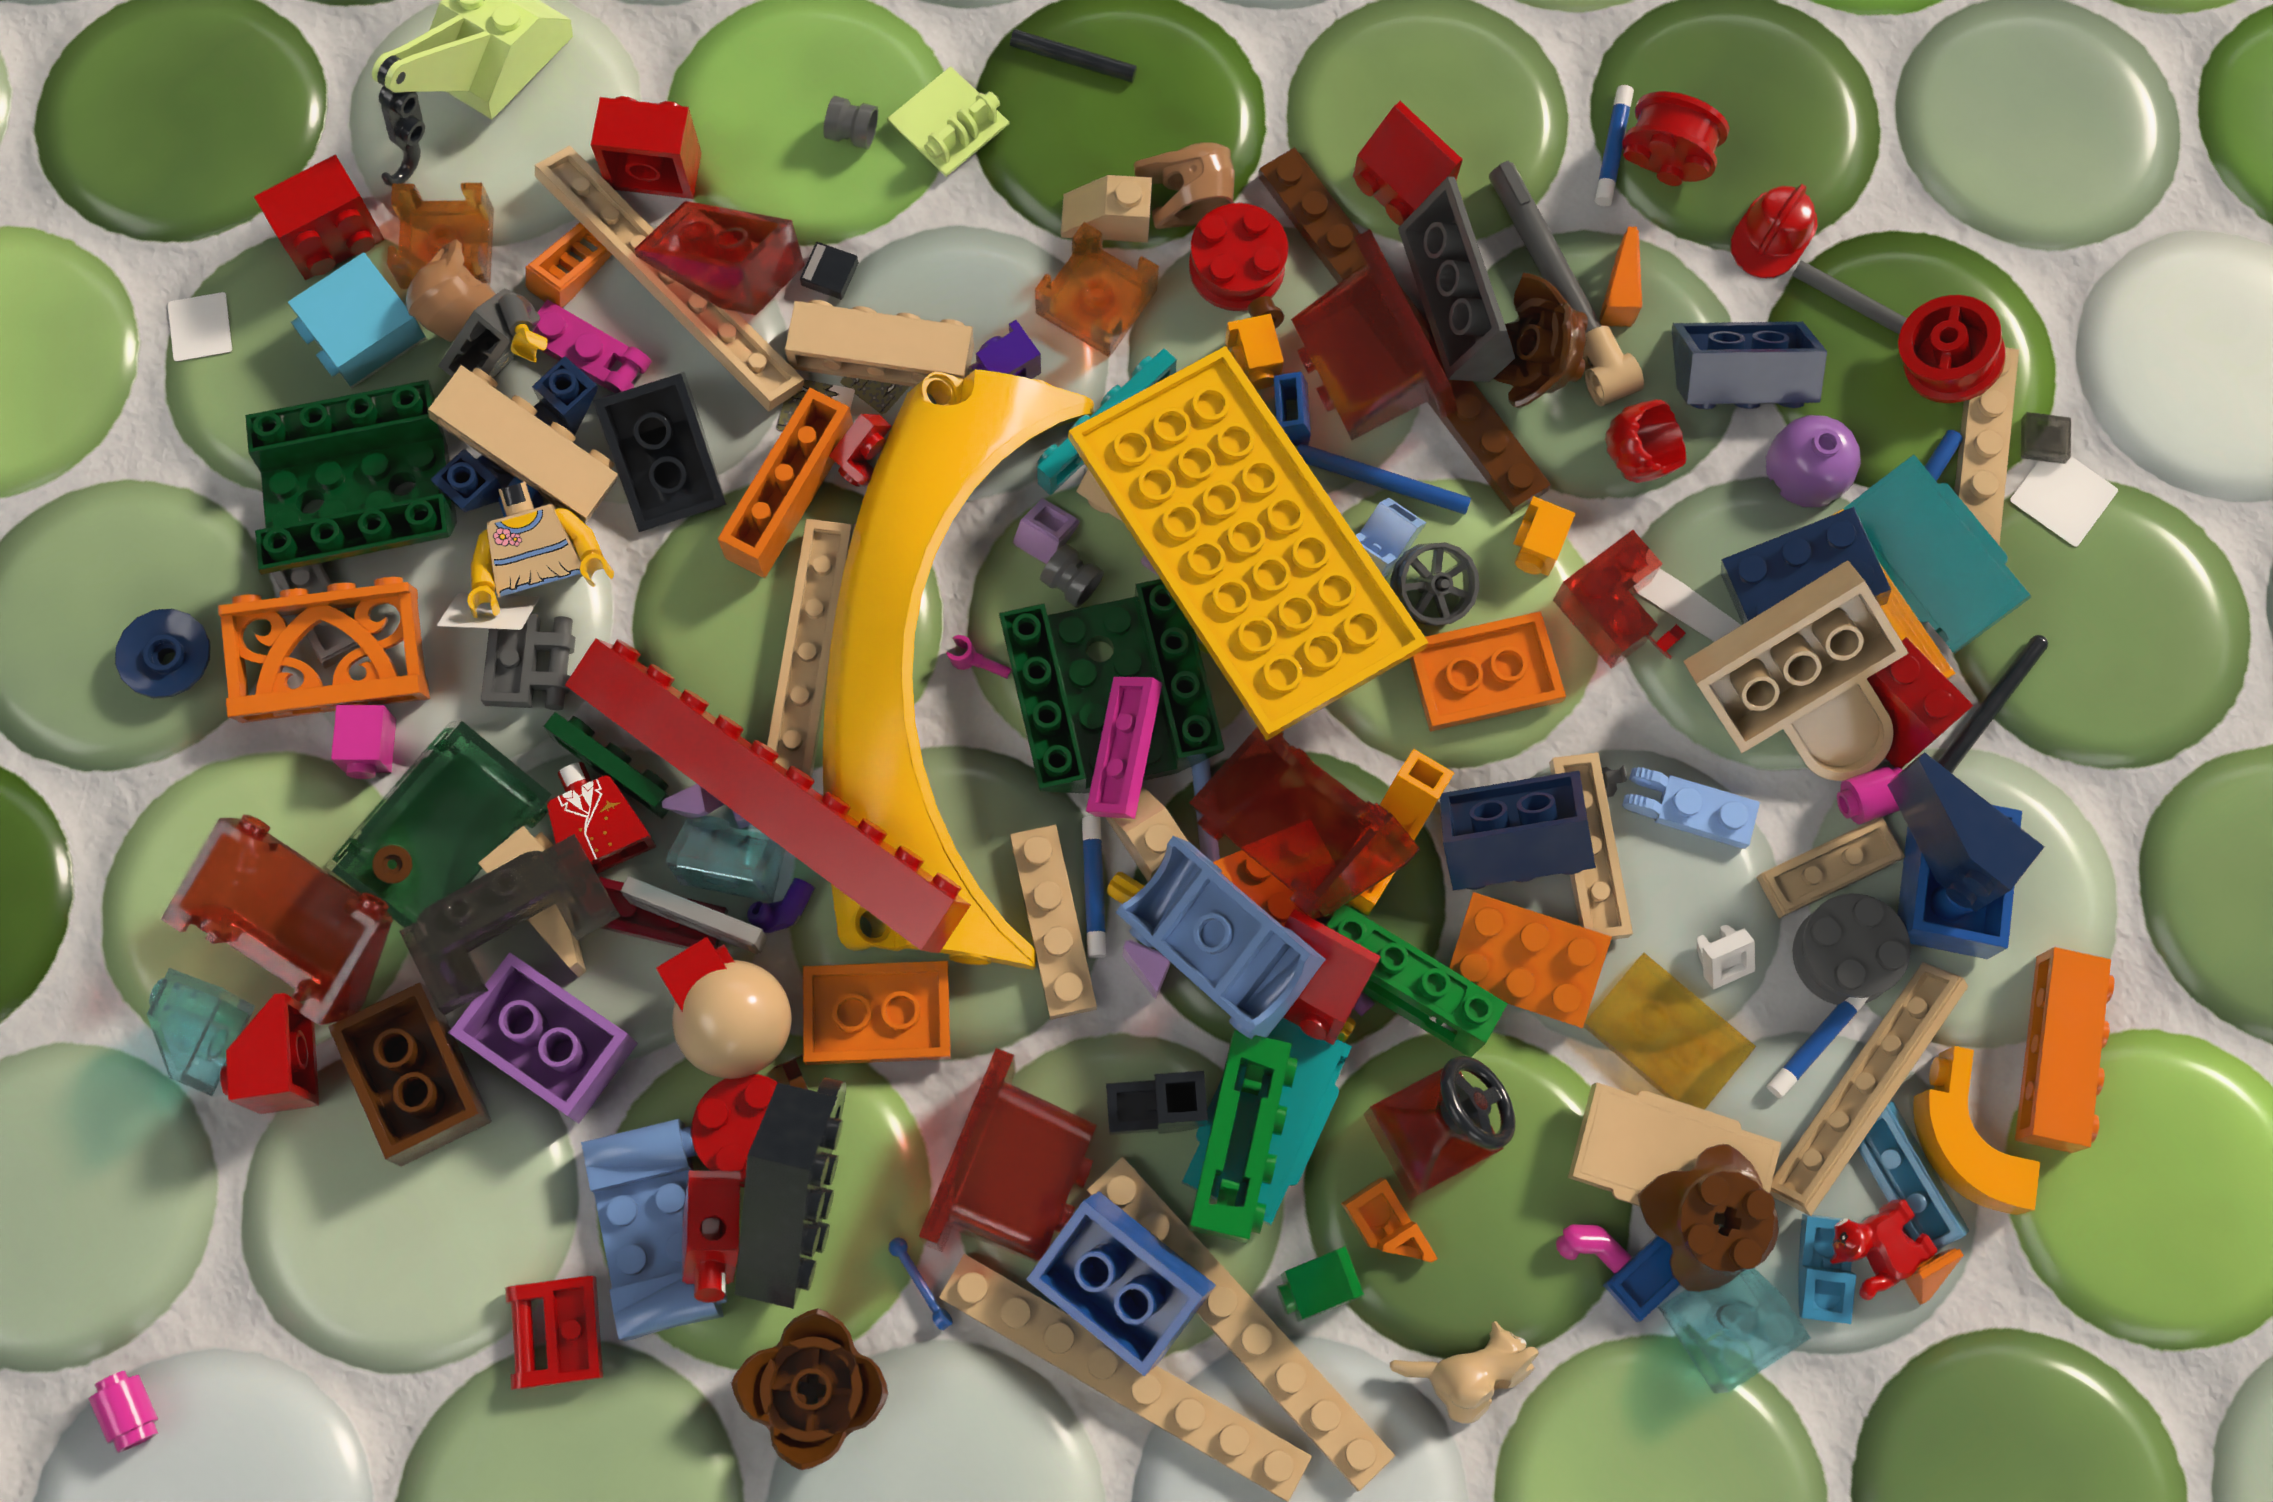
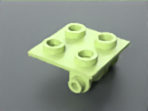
M951 66L887 118V121L946 177L1010 124L996 110L1000 106V102L992 92L989 91L985 95L977 92Z

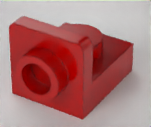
M860 414L829 455L840 466L838 469L839 474L855 486H868L874 468L866 460L874 458L882 450L886 443L884 437L892 427L881 415Z

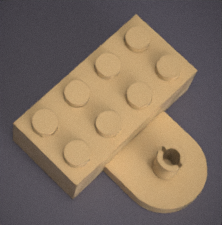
M1847 560L1683 662L1741 753L1783 729L1812 772L1825 779L1844 781L1872 771L1883 761L1889 752L1893 741L1892 721L1867 678L1909 653L1865 580Z

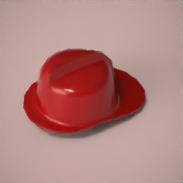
M1800 184L1797 188L1779 186L1762 193L1751 204L1735 228L1731 238L1733 258L1736 264L1747 274L1758 278H1775L1787 273L1796 264L1814 237L1818 227L1815 207L1810 197L1806 194V186Z

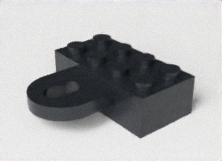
M824 1077L817 1092L777 1083L747 1156L735 1295L794 1309L800 1290L809 1291L816 1269V1261L812 1260L815 1252L823 1253L830 1229V1224L824 1223L822 1220H827L834 1197V1190L827 1189V1185L831 1186L838 1164V1155H834L832 1152L837 1148L842 1131L843 1120L841 1118L846 1095L845 1081Z

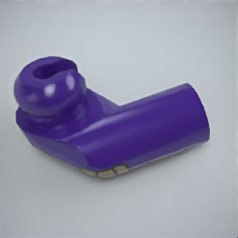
M794 878L783 900L772 903H763L761 901L753 903L748 909L747 919L753 926L762 929L764 933H772L793 927L798 923L815 887L804 880Z

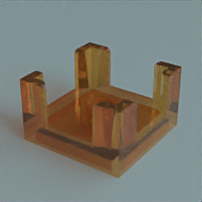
M411 183L392 184L391 205L400 220L398 251L394 246H388L387 265L401 289H408L410 282L417 272L427 265L443 246L455 239L462 243V253L465 259L463 265L474 278L482 283H488L490 286L494 207L483 183H461L460 188L466 200L423 201L416 185Z
M1083 222L1072 238V255L1052 283L1051 276L1045 274L1035 288V310L1039 316L1110 358L1156 293L1159 266L1143 256H1140L1138 259L1137 270L1102 250L1103 234L1096 228Z

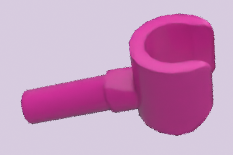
M956 635L953 637L957 646L967 649L966 653L962 656H954L946 652L947 657L955 668L965 670L975 666L1008 679L1011 668L977 653L966 636Z

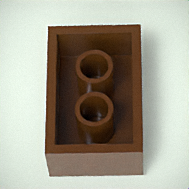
M421 982L328 1026L385 1160L402 1167L492 1122L456 1039L449 1034L451 1028L436 994Z

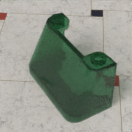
M451 721L336 851L327 863L326 868L424 944L431 937L437 941L449 930L456 919L450 914L454 908V901L482 870L478 863L508 839L515 830L525 825L530 829L534 828L548 812L545 802L552 794L463 721ZM388 845H397L404 848L412 858V870L409 876L403 881L393 884L378 879L372 868L375 854L381 848ZM389 860L387 863L388 868L394 869L396 862Z

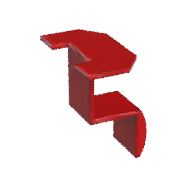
M1676 624L1657 642L1651 636L1649 640L1664 656L1671 660L1672 656L1666 651L1677 643L1686 632Z

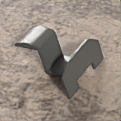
M1623 765L1617 770H1611L1608 767L1602 768L1607 797H1612L1617 791L1616 784L1627 781L1625 766Z

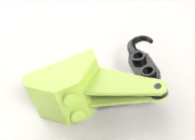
M442 0L439 3L428 32L401 47L383 53L376 60L372 69L373 80L383 86L379 93V102L389 139L403 151V160L399 169L393 175L387 172L382 173L381 178L384 184L391 187L403 184L413 175L418 166L421 154L419 141L424 135L425 124L422 122L423 118L416 92L446 91L492 120L573 37L571 19L539 0Z

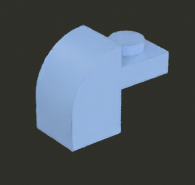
M1387 498L1379 502L1361 532L1356 534V537L1387 580L1393 572L1395 563L1405 551L1410 549L1426 522L1391 498Z

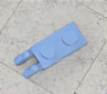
M1644 767L1632 768L1629 777L1631 782L1662 792L1659 803L1655 799L1642 795L1627 794L1624 796L1622 804L1624 809L1653 818L1655 823L1734 847L1746 849L1750 845L1760 804L1759 801L1669 775L1667 777L1661 772Z

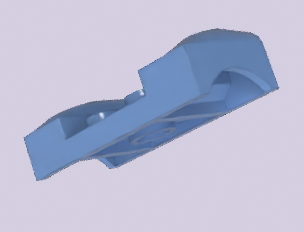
M1172 836L1167 843L1162 863L1154 876L1135 896L1121 904L1115 913L1131 926L1129 932L1133 937L1145 946L1157 949L1231 1016L1229 1022L1235 1029L1250 1039L1255 1035L1266 1038L1288 1012L1326 959L1291 929L1283 927L1228 880L1221 873L1222 870L1190 842Z
M674 1119L581 1142L590 1191L595 1196L612 1289H609L618 1340L626 1342L662 1330L724 1317L721 1304L727 1302V1293L725 1298L712 1303L701 1302L694 1297V1284L682 1282L683 1211L689 1170H694L691 1157L697 1155L692 1141L691 1126L685 1128V1124L680 1119Z

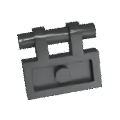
M530 614L521 630L489 629L481 702L485 706L532 708L534 690L546 691L545 708L563 710L565 694L570 692V689L565 686L570 678L567 675L569 654L574 653L576 637L571 635L573 620L569 617H555L553 632H540V617L538 614ZM538 651L551 652L548 672L536 671Z

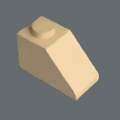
M1106 175L1065 193L1063 196L1061 237L1148 243L1152 178Z
M1143 785L1135 819L1105 817L1148 882L1161 865L1167 849V843L1172 836L1188 841L1166 807Z

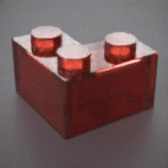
M1634 530L1630 531L1564 580L1553 599L1555 604L1611 669L1643 646L1658 626L1634 598V595L1652 582L1663 563Z

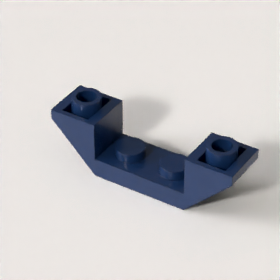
M564 356L532 386L539 400L534 406L537 410L535 416L548 426L556 422L575 436L598 390V386ZM464 448L430 480L463 512H468L499 502L500 494L498 489L507 487L514 476L483 455L477 459L474 458Z

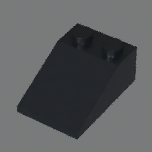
M685 372L593 401L639 532L726 505L702 422Z

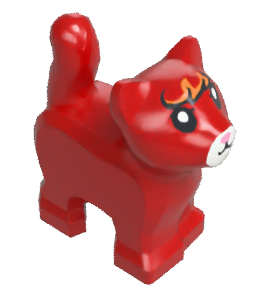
M1905 1199L1892 1200L1879 1208V1214L1866 1218L1862 1223H1856L1846 1218L1840 1220L1834 1226L1835 1236L1832 1243L1834 1254L1830 1259V1263L1855 1262L1867 1256L1871 1268L1876 1275L1866 1279L1860 1286L1859 1295L1866 1301L1872 1300L1876 1293L1886 1291L1901 1280L1912 1276L1921 1262L1927 1261L1938 1252L1927 1234L1922 1233L1914 1242V1240L1903 1233V1226L1915 1217L1914 1212Z

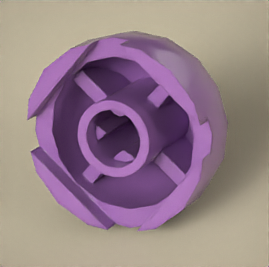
M1807 415L1793 420L1776 435L1766 455V473L1770 482L1774 479L1776 485L1781 489L1779 494L1787 501L1802 507L1820 508L1842 497L1853 485L1861 465L1860 447L1852 431L1842 422L1820 415Z

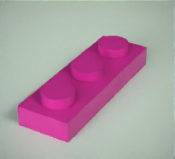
M1113 677L1086 812L1095 817L1135 819L1162 688V683L1153 677Z

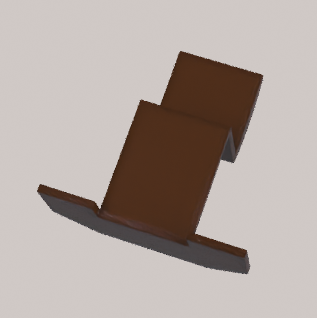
M803 1054L773 1067L775 1069L783 1066L790 1086L808 1090L796 1061Z

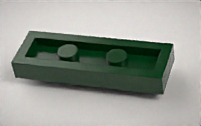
M554 712L543 727L553 741L600 775H610L618 788L661 819L668 813L669 810L662 807L661 801L669 797L666 792L669 785L649 769H646L641 774L628 765L632 761L631 757L615 744L609 742L606 747H603L592 739L595 732L582 720L572 716L567 721Z

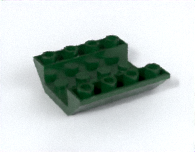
M429 380L245 415L248 453L261 472L265 528L255 530L258 570L261 575L451 536L457 524L455 503L430 480L450 461L443 427L429 418L428 409L435 401ZM401 483H416L408 494H394V490ZM310 501H324L318 511L314 513L302 512L305 505Z
M1161 579L1135 584L1134 597L1047 615L1045 603L999 613L1039 791L1090 793L1113 677H1153L1162 683L1143 781L1177 774L1224 751L1225 748L1196 633ZM1095 642H1105L1111 646L1113 654L1106 661H1094L1087 654L1088 647Z

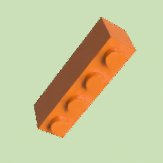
M809 387L717 538L725 559L764 579L766 578L835 463L829 455L853 424L849 406Z
M2053 947L2036 956L2015 1141L2068 1153H2075L2090 1148L2091 1143L2095 1141L2099 1131V1117L2095 1114L2096 1096L2100 1094L2105 1078L2104 1070L2100 1067L2101 1050L2107 1044L2110 1032L2109 1023L2105 1021L2106 1004L2110 1001L2115 986L2114 977L2110 975L2111 959Z

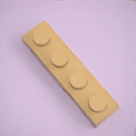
M1599 753L1554 757L1549 762L1551 775L1580 771L1596 865L1594 869H1587L1570 875L1579 926L1612 936L1611 940L1629 938L1633 931Z
M1055 824L1010 834L1049 1018L1053 1020L1097 1010L1057 826Z

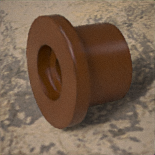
M1269 296L1256 298L1248 306L1251 317L1271 314L1275 329L1284 321L1282 309L1276 307Z
M388 845L381 848L375 854L372 868L377 878L381 881L391 884L398 883L409 876L412 870V858L404 848L397 845ZM389 860L396 862L394 869L388 868L387 863Z

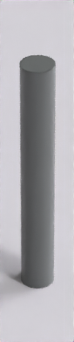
M1802 260L1792 274L1793 277L1893 332L1900 334V330L1907 318Z

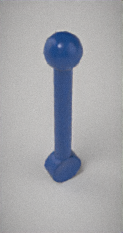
M896 1237L892 1239L888 1247L889 1252L893 1256L899 1257L932 1311L934 1324L940 1330L947 1329L953 1323L952 1318L944 1308L940 1307L908 1255L907 1242L903 1238Z

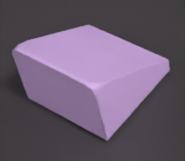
M1042 498L1020 520L1013 544L1047 564L1055 552L1067 543L1078 527L1080 520Z
M1126 940L1123 946V958L1149 993L1156 999L1168 972L1170 961L1156 950L1132 940Z

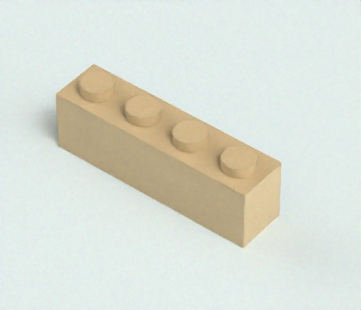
M810 300L808 303L795 301L785 352L788 364L794 370L915 387L927 375L934 372H942L963 379L968 376L974 350L972 326H965L962 322L953 319H944L937 322L923 320L911 313H898L897 315L877 313L875 310L864 306L848 309L834 307L822 300Z
M461 365L429 407V418L512 476L526 482V484L536 489L541 496L554 503L557 507L569 509L586 524L616 483L618 473L612 470L615 464L595 449H591L587 453L573 442L576 437L560 424L553 422L551 426H548L535 416L537 410L523 398L514 395L510 399L495 389L498 386L497 381L481 369L475 367L471 372Z

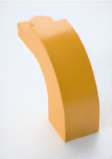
M1413 749L1397 773L1360 839L1333 879L1327 892L1369 916L1443 794L1454 772Z
M1953 1046L1938 1053V1057H1935L1932 1061L1929 1072V1082L1934 1086V1090L1928 1089L1915 1095L1913 1102L1916 1133L1928 1161L1938 1175L1953 1190L1973 1203L2014 1215L2034 1211L2040 1162L2011 1156L1994 1149L1981 1138L1971 1121L1968 1110V1096L1974 1050Z

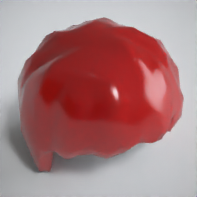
M1654 399L1625 407L1621 413L1611 420L1609 429L1606 431L1607 453L1620 470L1623 478L1629 481L1642 483L1657 480L1675 472L1686 463V447L1681 428L1669 404L1665 401Z

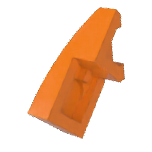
M1380 1177L1341 1203L1367 1246L1383 1252L1399 1254L1431 1263L1438 1259L1419 1226L1410 1220L1385 1178Z

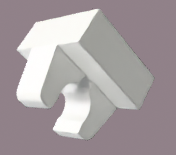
M1723 925L1720 927V939L1712 943L1708 942L1704 935L1697 937V953L1703 966V977L1713 990L1755 972V941L1745 928L1735 931L1730 926Z

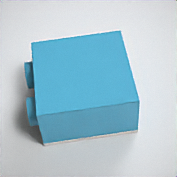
M364 252L288 301L297 315V318L291 321L294 328L307 345L314 340L322 351L315 355L332 377L340 373L351 388L427 339L416 319L409 315L406 305Z

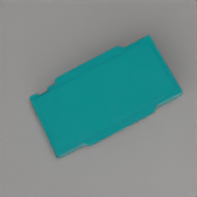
M1912 455L1843 508L1844 510L1852 507L1855 508L1881 566L1921 623L1929 622L1954 654L2032 598L2030 593L2006 566L2008 556L1954 490L1947 483L1938 484L1915 455Z
M1285 1018L1280 1020L1267 1037L1292 1043L1289 1057L1298 1059L1292 1088L1283 1086L1279 1105L1287 1107L1282 1135L1272 1134L1268 1153L1277 1155L1271 1185L1261 1184L1258 1198L1259 1203L1266 1204L1263 1223L1269 1226L1276 1216L1288 1187L1295 1186L1300 1181L1339 1095V1089L1335 1083L1352 1046L1338 1039L1334 1045L1324 1040L1314 1039L1305 1034L1298 1025ZM1239 1066L1234 1088L1236 1091L1241 1092L1246 1071L1245 1066ZM1263 1074L1261 1090L1258 1095L1246 1092L1240 1093L1224 1169L1221 1176L1215 1175L1210 1197L1215 1200L1218 1198L1222 1179L1239 1182L1235 1206L1242 1207L1247 1185L1246 1182H1242V1176L1258 1104L1262 1097L1266 1098L1270 1076ZM1221 1081L1207 1109L1208 1124L1200 1126L1196 1132V1139L1200 1143L1181 1182L1194 1190L1198 1188Z

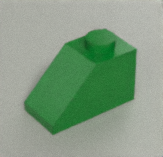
M1346 1246L1284 1271L1281 1274L1283 1284L1277 1286L1278 1295L1286 1314L1294 1312L1298 1322L1351 1303L1364 1295Z

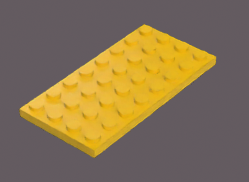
M1226 346L1068 431V439L1266 740L1271 739L1426 649L1428 645L1427 639Z

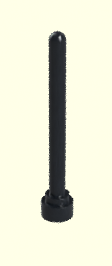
M2035 635L2029 640L1937 761L1950 773L1954 772L2048 647L2046 637Z

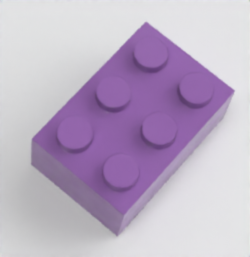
M510 952L449 1031V1034L578 1124L638 1044L628 1033Z

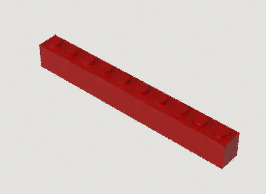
M595 638L566 682V687L918 949L940 953L971 906L970 903L958 895L962 888L957 883L938 872L933 877L920 868L924 863L920 856L901 845L897 850L884 841L887 833L883 829L864 818L860 823L847 814L851 807L846 802L829 792H826L824 796L811 788L815 781L809 775L794 766H790L786 770L775 762L779 757L777 752L758 740H754L752 744L740 736L744 729L739 724L722 714L718 718L712 716L706 711L709 703L694 692L685 689L681 693L671 686L675 678L656 665L650 664L648 668L637 661L641 654L636 649L619 639L614 644H610Z

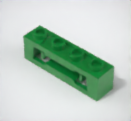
M1340 902L1325 926L1381 956L1363 993L1468 1057H1472L1487 1043L1508 1003ZM1434 1016L1436 1023L1429 1019V1017ZM1443 1023L1447 1024L1448 1026L1457 1030V1034H1454L1453 1032H1451L1450 1030L1446 1029L1441 1025Z
M1234 1030L1229 1045L1188 1230L1242 1243L1249 1241L1251 1232L1260 1234L1266 1210V1204L1258 1202L1261 1184L1271 1185L1277 1155L1268 1153L1272 1134L1282 1135L1287 1114V1107L1279 1105L1283 1086L1292 1088L1298 1059L1289 1057L1292 1043L1257 1035L1250 1039L1239 1031ZM1242 1065L1246 1067L1241 1092L1258 1095L1261 1090L1263 1074L1270 1076L1266 1098L1262 1097L1258 1104L1242 1176V1182L1247 1183L1242 1207L1235 1206L1240 1183L1222 1179V1182H1220L1216 1204H1209L1215 1175L1221 1176L1225 1165L1241 1093L1234 1090L1239 1066Z

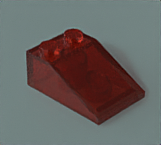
M684 201L634 248L636 257L715 306L751 315H757L805 266L792 220Z

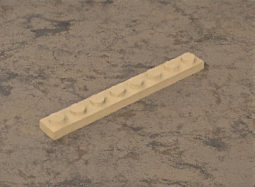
M570 145L535 164V177L768 412L803 389L804 379Z
M1121 1157L1086 1190L1090 1196L1101 1192L1216 1285L1196 1312L1197 1315L1357 1491H1361L1396 1456L1199 1239L1188 1230V1227L1124 1157Z
M963 1254L939 1296V1299L1286 1502H1289L1312 1458L1310 1454L1157 1365L1147 1375L1143 1376L1070 1315L966 1254Z

